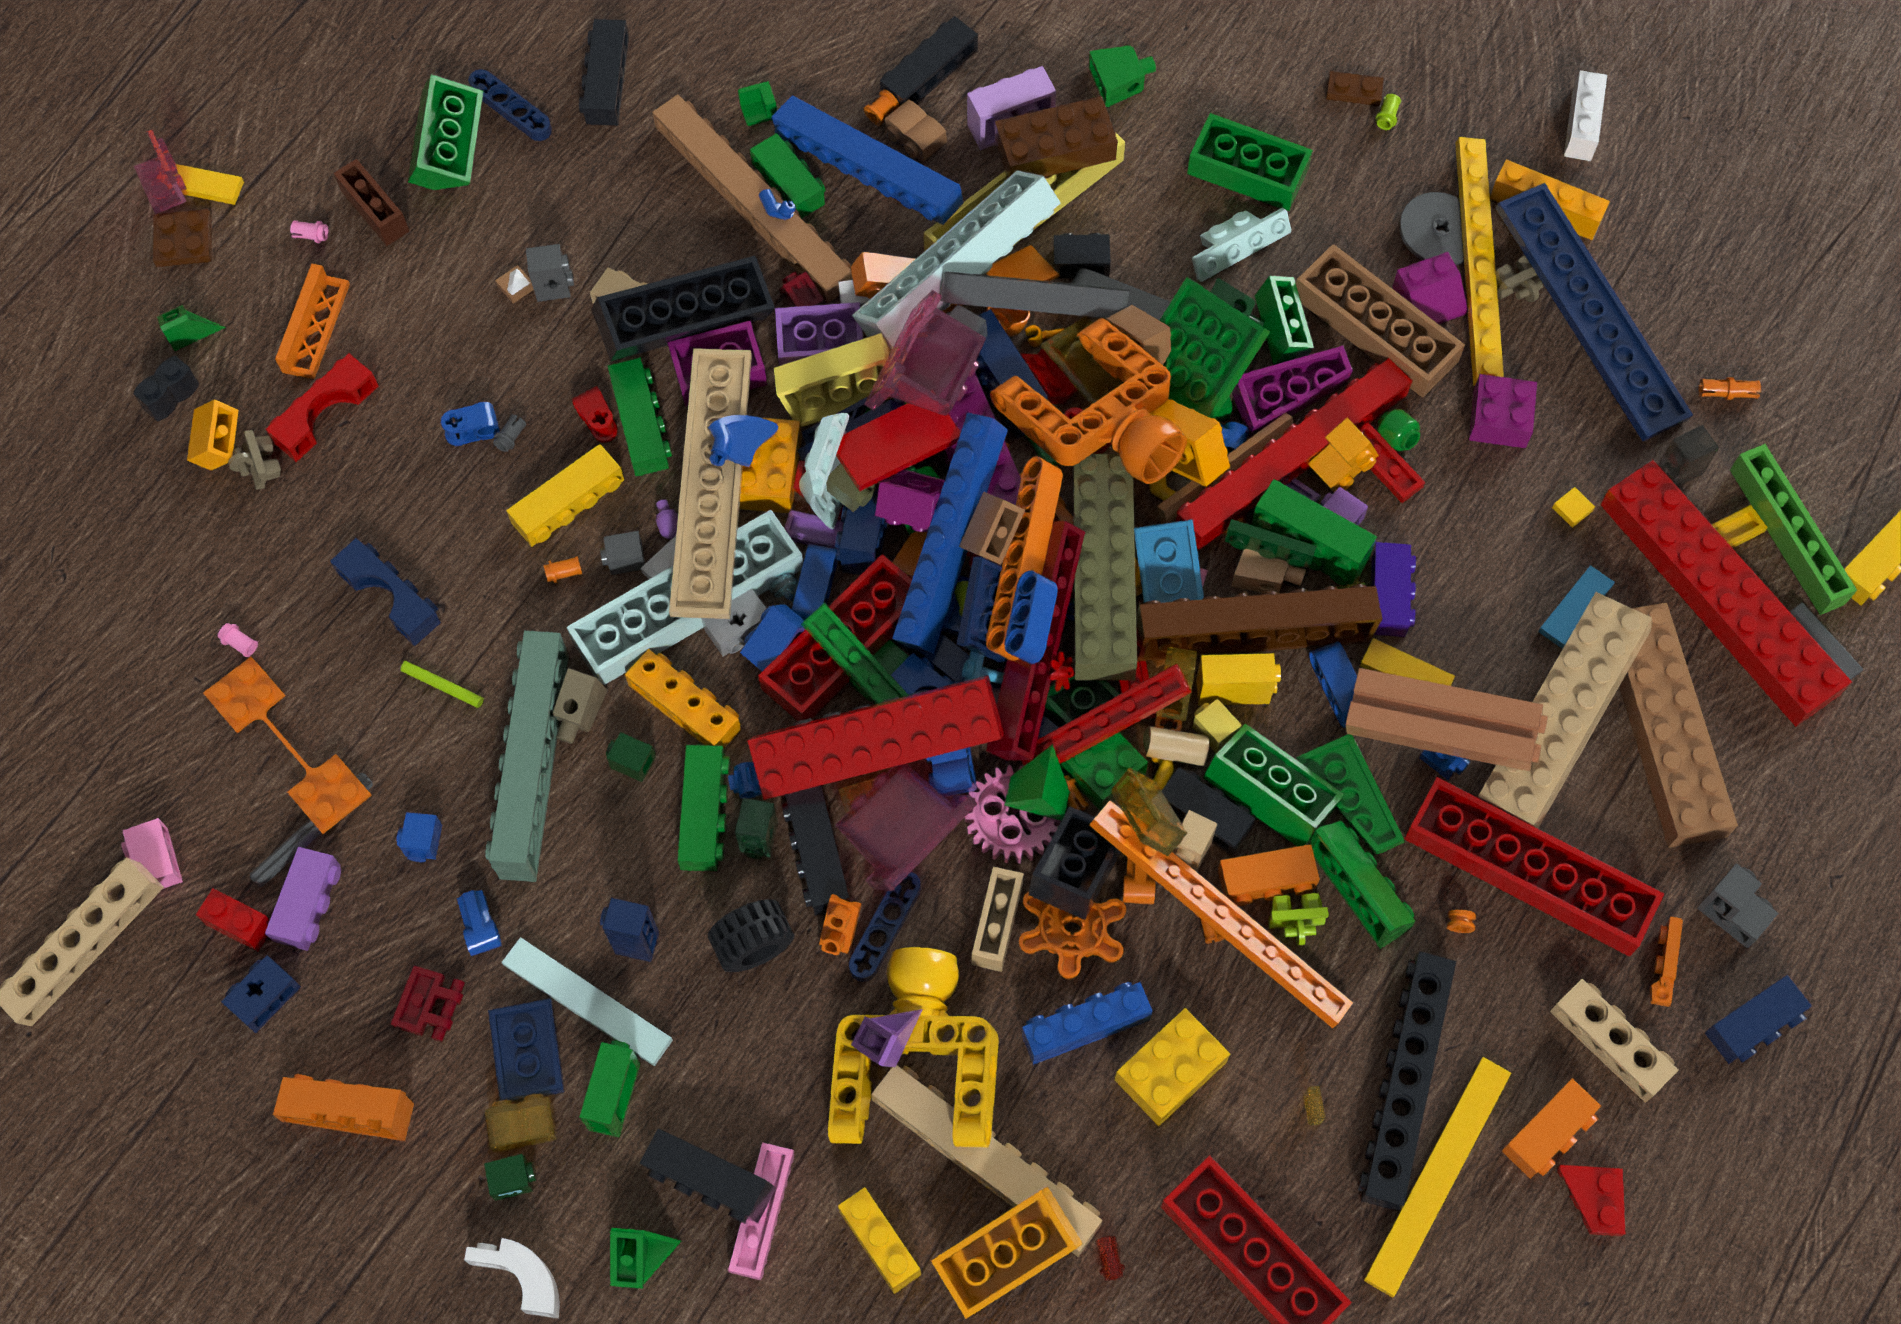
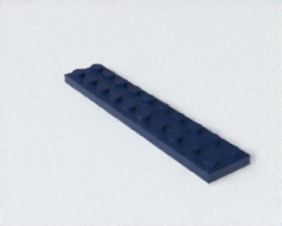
M1545 183L1499 202L1496 206L1497 212L1641 440L1645 441L1689 420L1693 416L1692 412Z

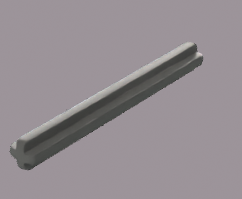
M359 773L356 776L367 790L373 786L371 779L366 774ZM309 819L250 873V879L257 886L263 887L294 859L297 848H306L321 834L320 830Z

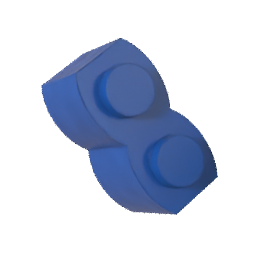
M971 747L926 758L927 761L932 762L933 773H929L931 790L936 791L940 797L977 790Z

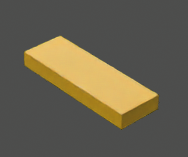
M164 162L155 185L158 190L235 205L244 181L239 176Z
M1375 638L1372 639L1360 664V667L1368 670L1451 686L1455 678L1454 675Z

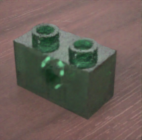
M743 798L735 835L740 852L744 853L746 857L761 859L762 856H771L778 826L774 803Z

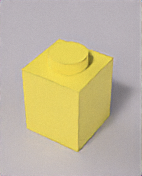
M1217 699L1212 704L1205 703L1196 710L1192 728L1198 734L1208 736L1209 746L1217 753L1240 730L1242 725Z

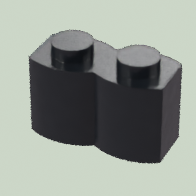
M173 356L165 360L157 368L155 375L149 376L140 382L133 394L143 410L158 422L172 414L179 402L188 399L197 390L199 383L189 366L177 356Z

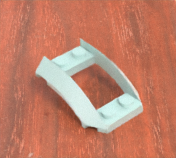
M838 413L822 418L820 425L815 430V439L811 451L805 458L806 472L799 481V488L814 513L830 529L835 528L843 504L827 492L826 482L829 474L840 464L836 454L842 437L846 434L845 428L850 417L847 413Z

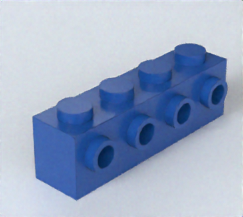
M1126 982L1116 986L1113 993L1105 996L1102 993H1097L1087 997L1084 1000L1085 1003L1073 1007V1004L1064 1005L1055 1011L1056 1014L1044 1018L1043 1015H1039L1027 1020L1026 1025L1022 1027V1038L1033 1065L1150 1021L1152 1008L1141 982L1134 985L1131 982Z

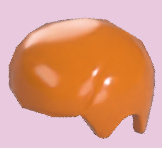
M987 307L985 312L990 309L992 310L1009 337L1017 336L1024 329L1030 318V311L994 307Z

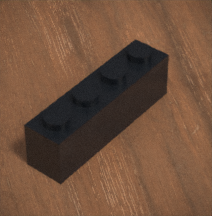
M956 16L952 17L947 23H942L930 38L924 39L915 51L910 55L904 56L900 64L892 71H887L880 80L881 91L885 89L891 92L898 100L899 107L907 100H911L916 104L919 103L978 51V34Z
M594 19L593 30L588 31L590 52L585 53V67L588 69L587 74L582 76V89L585 92L584 97L579 98V112L584 113L586 124L619 125L629 43L626 20Z
M820 785L785 794L787 803L781 804L785 822L792 821L794 831L788 832L792 850L798 849L801 858L795 861L799 879L806 878L808 888L802 889L806 908L812 906L815 916L824 914L827 911L829 898L832 894L839 896L845 901L850 902L823 791Z
M659 1128L640 1161V1164L649 1170L646 1174L648 1177L662 1184L668 1179L676 1183L673 1188L688 1197H691L694 1192L702 1196L700 1202L717 1211L721 1205L730 1210L728 1216L744 1224L747 1219L759 1223L776 1189L767 1180Z

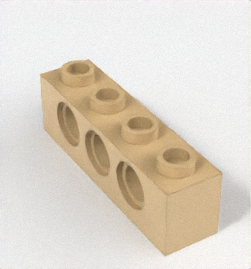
M1581 979L1550 1011L1645 1103L1679 1071L1674 1066L1673 1059L1664 1051H1658L1650 1043L1648 1035L1641 1029L1634 1028L1626 1020L1622 1010L1602 998L1601 991L1592 983H1586ZM1585 1010L1594 1011L1598 1016V1022L1589 1020ZM1609 1032L1617 1033L1622 1039V1045L1613 1043L1609 1037ZM1634 1055L1644 1058L1646 1068L1636 1065L1633 1058Z

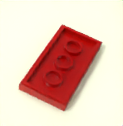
M931 391L844 434L836 457L860 492L958 443L961 431L935 393Z

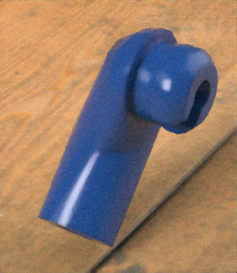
M765 189L759 193V198L769 216L782 220H788L793 217L796 207L792 201L776 202L770 189Z

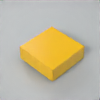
M1574 487L1556 501L1552 508L1573 528L1593 512L1595 506Z

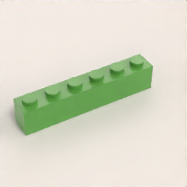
M1766 444L1741 453L1730 471L1750 504L1768 527L1767 531L1819 615L1846 605L1857 589Z

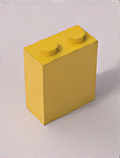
M1274 653L1201 655L1196 677L1198 706H1202L1205 703L1210 705L1217 699L1223 705L1270 704L1273 693H1277V682L1281 681L1280 664H1275Z

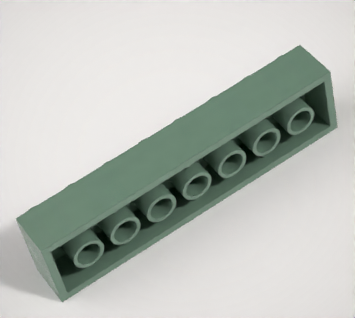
M524 631L523 641H518L517 658L520 661L518 669H514L512 676L515 693L514 697H510L508 702V714L511 715L510 725H506L504 728V743H507L506 752L500 755L499 770L502 772L501 783L497 782L495 786V800L498 801L497 810L491 813L490 829L493 830L492 841H488L486 844L485 855L499 879L536 882L557 744L556 735L560 723L553 716V710L567 672L569 654L560 633Z

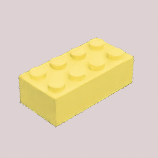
M882 333L774 368L776 394L792 420L800 421L801 427L819 422L823 417L834 415L894 382L899 384L902 395L905 394L901 367ZM893 394L886 396L885 400L894 398Z

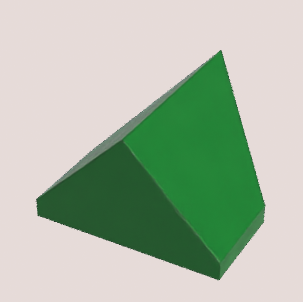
M183 305L157 316L160 328L174 351L226 328L185 310Z
M1053 744L1010 777L1004 806L1062 821L1066 814L1070 791Z
M611 1228L610 1286L643 1289L644 1284L681 1243V1240L645 1230Z

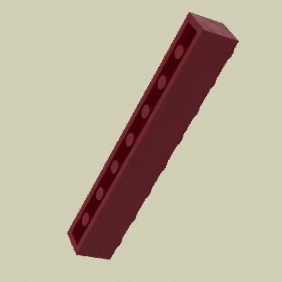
M1067 521L1053 522L1042 576L1054 581L1058 587L1045 653L1041 660L1035 664H1029L1021 659L1016 661L1007 659L997 702L1004 736L999 740L988 742L986 751L1005 760H1033L1051 683L1049 675L1054 670L1050 665V661L1056 660L1085 535V531Z

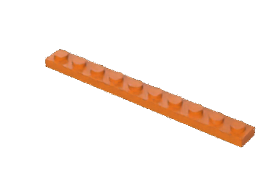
M1111 800L1090 823L1094 830L1331 1028L1339 1024L1353 1004L1350 999Z

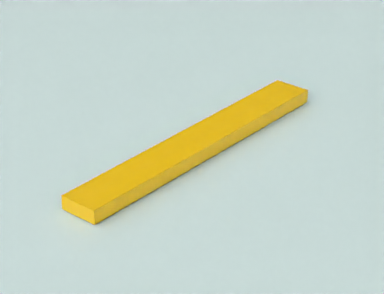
M1485 1057L1481 1058L1406 1199L1404 1207L1397 1216L1364 1279L1365 1282L1392 1298L1395 1296L1506 1085L1511 1072Z

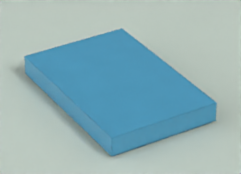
M1193 520L1134 528L1144 603L1151 600H1157L1160 603L1173 602L1179 598L1202 600L1204 594Z

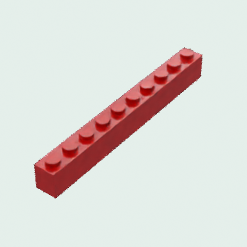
M1390 358L1381 364L1375 363L1369 368L1364 377L1360 380L1358 378L1353 379L1347 385L1345 391L1330 396L1323 407L1319 410L1317 408L1311 410L1300 424L1294 423L1289 426L1281 438L1270 440L1256 456L1253 454L1248 456L1236 471H1228L1214 487H1206L1195 501L1184 503L1176 512L1177 518L1175 522L1193 520L1197 551H1199L1226 531L1231 519L1237 521L1254 510L1273 479L1287 485L1310 468L1308 463L1329 445L1325 437L1347 417L1357 428H1360L1367 422L1371 423L1405 398L1413 381Z

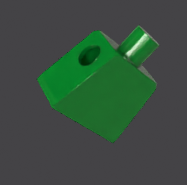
M1132 46L1089 51L1088 68L1106 107L1144 90L1145 75L1156 72L1153 57L1149 56L1138 59Z

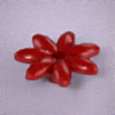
M1063 652L1058 653L1057 661H1050V665L1055 671L1050 673L1049 679L1055 680L1056 691H1060L1062 686L1065 689H1069L1068 678L1075 675L1073 668L1070 666L1072 657L1065 659Z

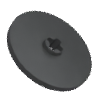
M1442 192L1424 193L1412 199L1404 208L1399 221L1400 235L1408 250L1422 261L1449 252L1455 265L1464 263L1460 199ZM1441 227L1445 229V231H1444V230H1441V231L1436 230V228L1439 229V228H1441Z

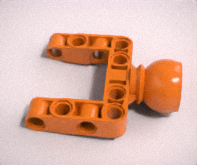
M1104 318L1098 319L1077 333V337L1079 336L1081 344L1093 355V359L1115 379L1119 378L1124 383L1072 419L1065 416L1018 376H1013L990 392V397L995 407L1056 462L1064 466H1074L1105 444L1112 443V449L1119 452L1121 463L1125 470L1137 480L1146 484H1152L1161 480L1172 471L1186 448V436L1179 426L1163 416L1150 415L1151 412L1163 405L1169 398L1170 372Z

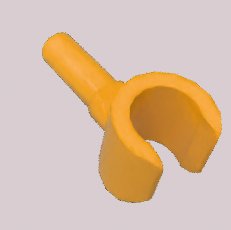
M1031 325L1025 330L1027 336L1037 335L1034 338L1028 339L1029 344L1033 347L1040 346L1043 339L1065 335L1064 328L1041 331L1038 326Z

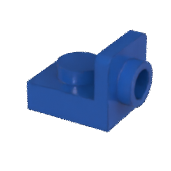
M1424 750L1420 756L1422 761L1447 780L1454 773L1460 776L1471 762L1466 758Z

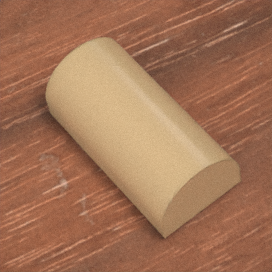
M1151 726L1146 728L1143 735L1147 757L1201 766L1205 765L1209 751V738L1206 735Z

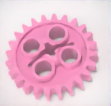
M1008 765L1006 774H1002L999 768H995L994 778L987 773L984 774L986 784L976 781L978 792H969V799L972 802L965 803V810L971 812L965 815V822L972 823L967 827L968 834L977 833L973 838L974 845L983 842L982 853L992 849L994 860L1001 853L1004 854L1005 863H1008L1011 856H1015L1017 863H1021L1022 855L1026 854L1027 858L1032 861L1033 851L1036 850L1040 855L1044 854L1043 844L1049 845L1052 840L1051 836H1054L1058 829L1056 826H1059L1061 821L1043 816L1041 821L1032 822L1028 819V816L1032 813L1012 807L1010 809L1014 814L1020 812L1019 820L1014 814L1009 816V807L1004 806L1005 802L997 794L1001 793L1006 798L1009 780L1014 774L1011 765ZM995 806L1001 812L997 815H989L985 812V809ZM1022 825L1031 832L1030 835L1023 831ZM1006 830H1015L1019 835L1014 839H1007L1003 836V833Z

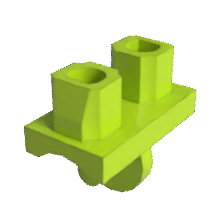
M1319 893L1302 895V909L1294 910L1291 908L1290 896H1275L1272 900V911L1268 919L1269 929L1284 928L1285 937H1296L1297 945H1305L1306 936L1316 935L1315 926L1325 925V920L1329 917L1328 907L1322 906Z

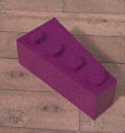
M1344 346L1244 373L1233 389L1232 394L1243 425L1249 429L1248 438L1250 439L1285 412L1292 416L1346 385L1353 370Z

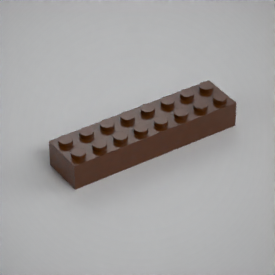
M1357 584L1344 589L1330 586L1319 591L1296 589L1290 593L1280 594L1276 591H1268L1254 596L1240 593L1229 598L1207 596L1202 600L1179 598L1173 602L1160 603L1157 600L1147 601L1139 605L1136 614L1137 661L1322 647L1336 641L1340 642L1341 645L1369 643L1383 619L1376 586L1366 587L1364 584Z

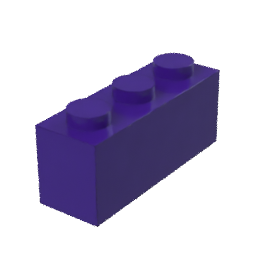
M1376 542L1371 554V586H1376L1383 618L1374 635L1406 637L1409 627H1414L1415 609L1410 608L1411 600H1414L1416 584L1411 582V573H1414L1416 568V556L1411 555L1410 544Z

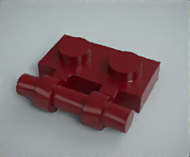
M413 966L391 1021L392 1027L423 1036L428 1024L435 1027L431 1039L443 1042L446 1032L450 1031L453 1025L451 1019L455 1008L462 1002L464 995L461 993L465 982L453 979L450 989L442 987L445 980L443 974ZM437 998L445 1000L439 1016L432 1014Z

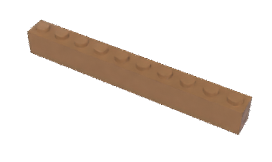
M677 94L652 112L656 129L799 275L805 271L808 273L827 304L840 295L838 282L853 280L850 263L844 258L841 260L835 254L833 246L828 241H823L812 224L805 223L800 218L796 209L793 217L788 220L771 217L766 213L759 198V193L765 189H770L776 202L782 203L783 198L779 191L774 187L770 188L758 170H752L745 157L740 152L736 153L731 148L726 137L723 135L719 136L714 131L712 124L707 118L702 119L697 114L695 107L690 101L685 102Z

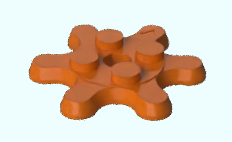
M1029 891L1024 895V907L1039 918V924L1035 929L1021 934L1019 946L1027 954H1034L1041 950H1048L1050 953L1057 954L1059 957L1057 969L1063 978L1072 979L1080 973V962L1083 957L1097 955L1109 963L1116 962L1122 957V944L1108 935L1107 926L1125 916L1127 908L1123 901L1110 899L1104 903L1094 902L1087 918L1084 920L1029 896ZM1067 923H1077L1081 930L1075 932L1074 935H1070L1071 933L1064 928Z

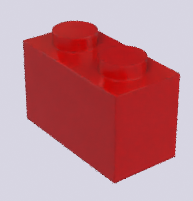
M212 888L196 913V916L206 926L259 952L268 938L265 931L270 920L266 915Z

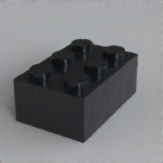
M1070 806L1032 874L1028 895L1085 920L1121 851L1090 826V823L1095 818L1094 816Z

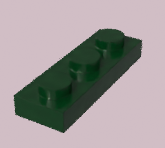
M1233 519L1230 521L1225 542L1230 543L1237 549H1249L1258 552L1265 558H1277L1287 561L1289 565L1297 568L1305 567L1310 569L1317 547Z

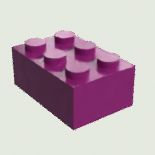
M750 321L667 342L685 407L688 406L693 349L751 350L749 390L767 385L764 364Z

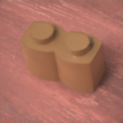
M907 100L885 118V132L888 138L893 142L903 145L907 154L912 158L916 157L924 162L947 143L946 130L934 118L928 116L911 100Z

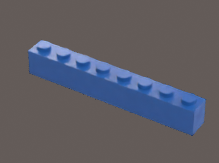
M793 95L772 116L775 133L783 141L787 140L795 144L803 152L808 151L817 156L823 163L832 164L843 174L854 176L862 184L876 188L884 196L900 201L904 207L912 208L922 213L930 221L934 220L944 225L964 203L958 183Z
M967 413L892 638L909 648L931 654L935 652L968 552L959 546L983 492L987 493L1008 431L1007 428L994 418Z

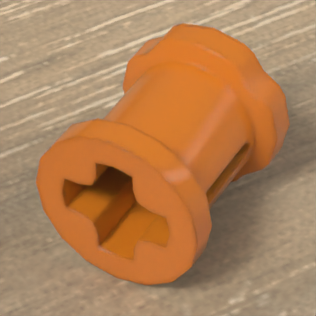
M883 89L879 92V97L872 104H867L864 107V113L871 122L880 126L884 123V118L891 111L899 108V102L891 92Z

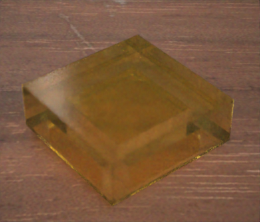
M1320 1086L1308 1087L1303 1095L1308 1124L1310 1126L1319 1125L1325 1119Z

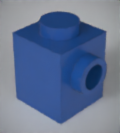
M406 812L403 828H399L397 833V846H399L407 859L414 862H425L426 859L436 860L442 830L440 820L436 815Z

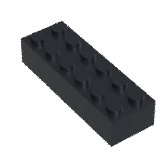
M751 256L597 297L591 310L609 359L614 361L668 346L667 342L747 321L752 323L767 319L775 307L756 256Z

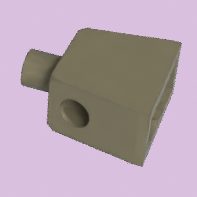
M568 668L553 710V716L561 722L556 735L557 739L573 744L578 729L585 732L590 731L608 691L596 677Z

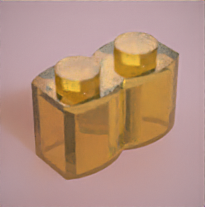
M543 1094L528 1095L524 1097L523 1102L511 1104L510 1100L498 1101L492 1104V1108L485 1110L489 1144L493 1152L508 1151L557 1140L552 1102L549 1097L543 1098Z

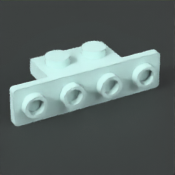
M1281 208L1263 219H1259L1245 210L1236 213L1231 219L1215 225L1209 231L1201 234L1202 245L1208 249L1192 258L1197 279L1203 282L1291 233L1287 210Z

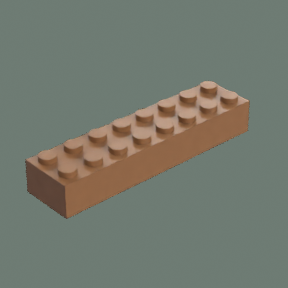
M1661 603L1632 608L1652 617V625L1648 637L1619 688L1668 848L1727 838L1738 824L1668 604Z

